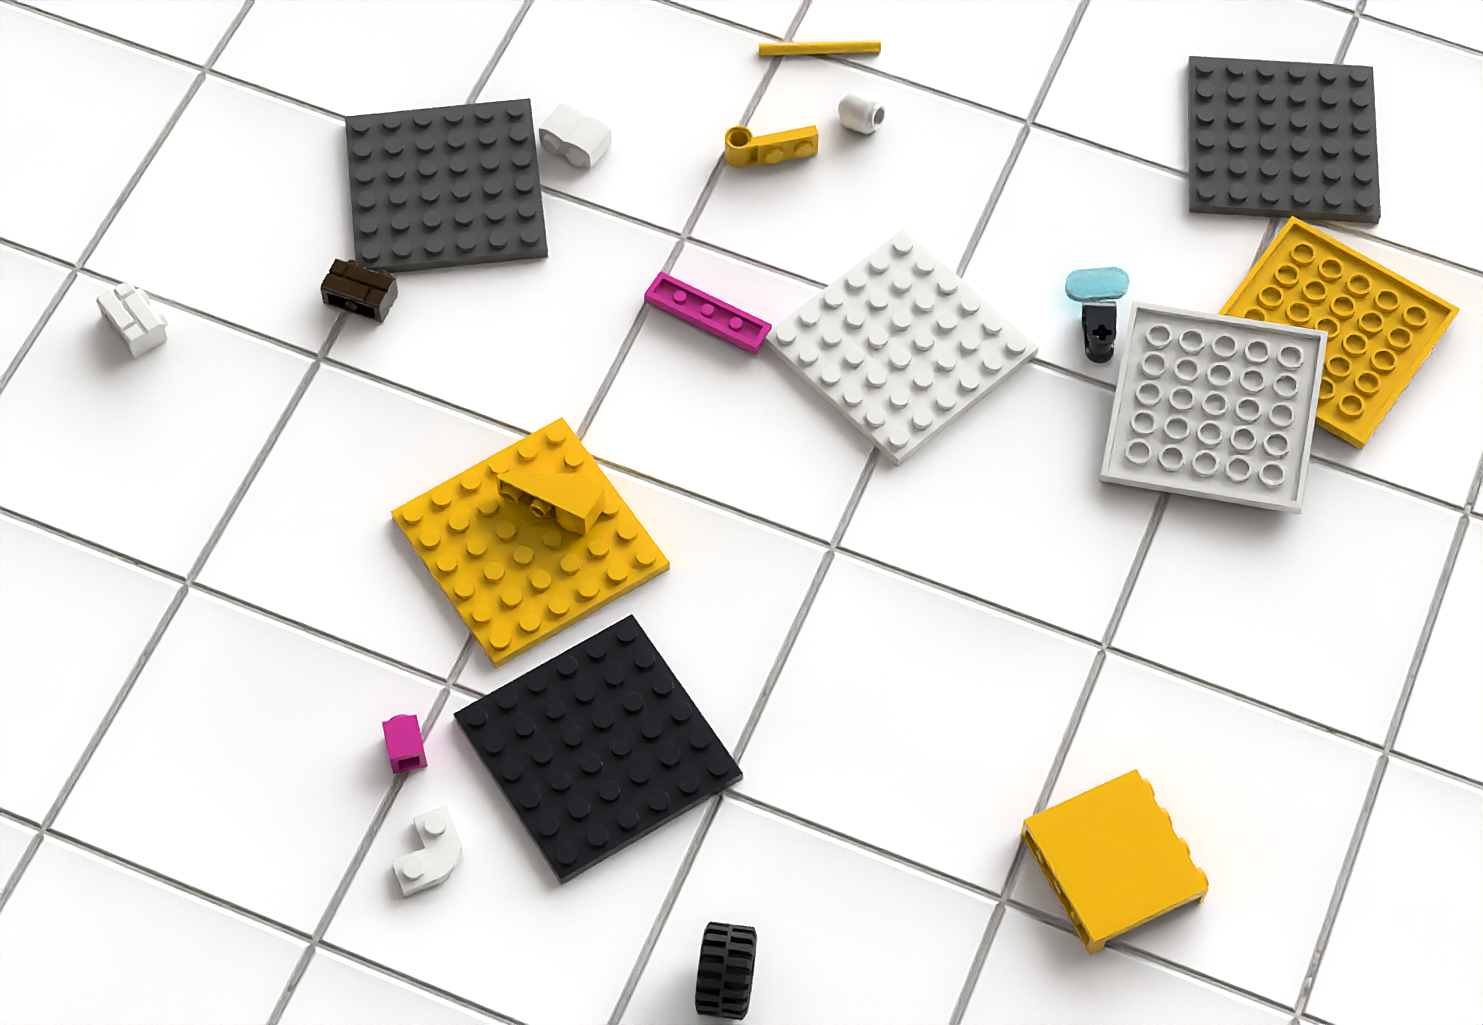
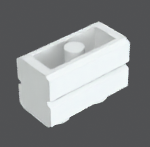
M126 280L114 287L113 291L109 290L97 297L96 302L101 316L134 358L141 357L148 353L151 348L154 349L167 341L168 337L165 327L168 326V323L159 309L153 311L150 308L151 301L143 288L140 287L136 290L131 282Z

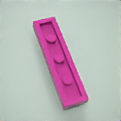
M662 271L658 273L644 293L645 302L754 355H757L766 341V336L772 329V324Z

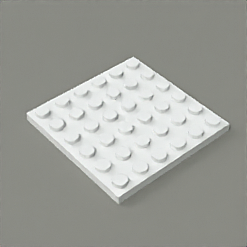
M904 228L771 329L764 343L896 466L902 464L1034 358L1039 350V347Z
M1132 301L1100 481L1300 514L1304 498L1328 332Z

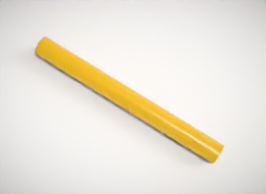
M881 40L759 43V56L881 52Z

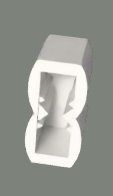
M562 103L555 108L538 128L542 146L551 153L556 152L566 155L567 159L575 166L592 168L612 144L611 129L594 118L585 117L577 109Z

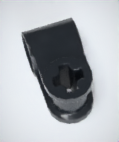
M1083 301L1082 330H1084L1085 354L1089 360L1095 363H1105L1113 357L1114 341L1117 334L1116 301Z

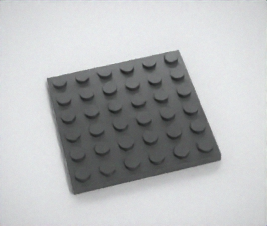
M1189 56L1187 63L1189 212L1291 218L1294 216L1297 219L1379 223L1381 207L1373 66Z
M530 98L345 116L355 259L364 268L375 272L381 269L389 273L548 257Z

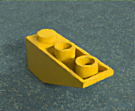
M498 473L496 476L498 494L505 501L511 504L518 503L529 508L536 516L540 518L548 517L558 522L564 529L570 532L577 531L587 535L606 506L605 488L577 474Z

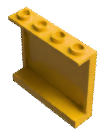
M1137 768L1023 821L1021 836L1090 955L1103 950L1107 940L1196 899L1198 904L1203 903L1209 890V881L1206 874L1200 867L1196 868L1190 858L1191 852L1188 844L1182 837L1178 838L1172 828L1173 823L1168 811L1164 807H1159L1154 798L1155 793L1150 781L1147 778H1142Z

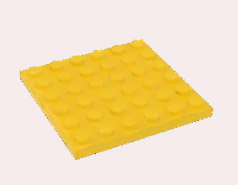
M1292 216L1218 314L1327 331L1328 337L1315 424L1362 450L1456 319L1460 308Z
M563 417L390 511L393 521L495 669L670 569L668 559ZM498 473L577 474L605 488L606 506L587 535L577 531L570 532L564 529L558 522L548 517L540 518L536 516L529 508L518 503L511 504L505 501L498 494L496 476Z

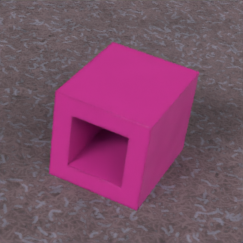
M400 714L390 718L388 721L382 722L393 774L428 766L416 714L410 716Z

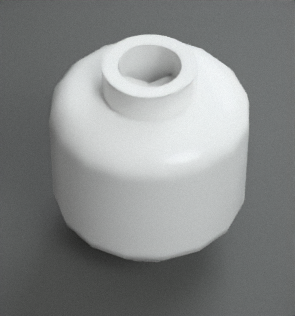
M859 89L852 90L840 100L838 105V113L840 114L843 126L864 134L872 133L875 129L880 128L885 120L886 109L881 98Z

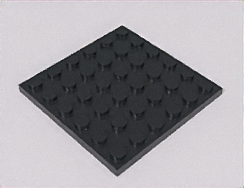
M633 614L453 713L456 724L561 885L743 779V772Z

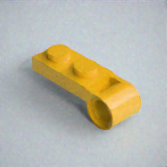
M816 125L753 137L752 132L748 128L734 126L725 133V160L733 167H745L756 164H775L793 158H806L810 155L818 154L819 134Z

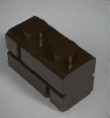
M335 259L329 269V274L325 276L320 288L323 303L381 323L384 322L390 307H392L398 295L396 278H393L389 272L381 269L376 272L366 269L355 260L345 262Z

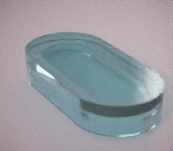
M1118 267L1079 269L1067 276L1065 292L1070 299L1076 302L1119 299L1127 293L1130 280L1128 274Z

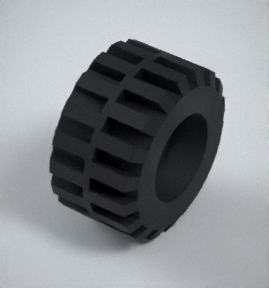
M710 921L705 928L695 991V1007L699 1015L743 1020L746 1016L751 997L757 948V933L754 927Z

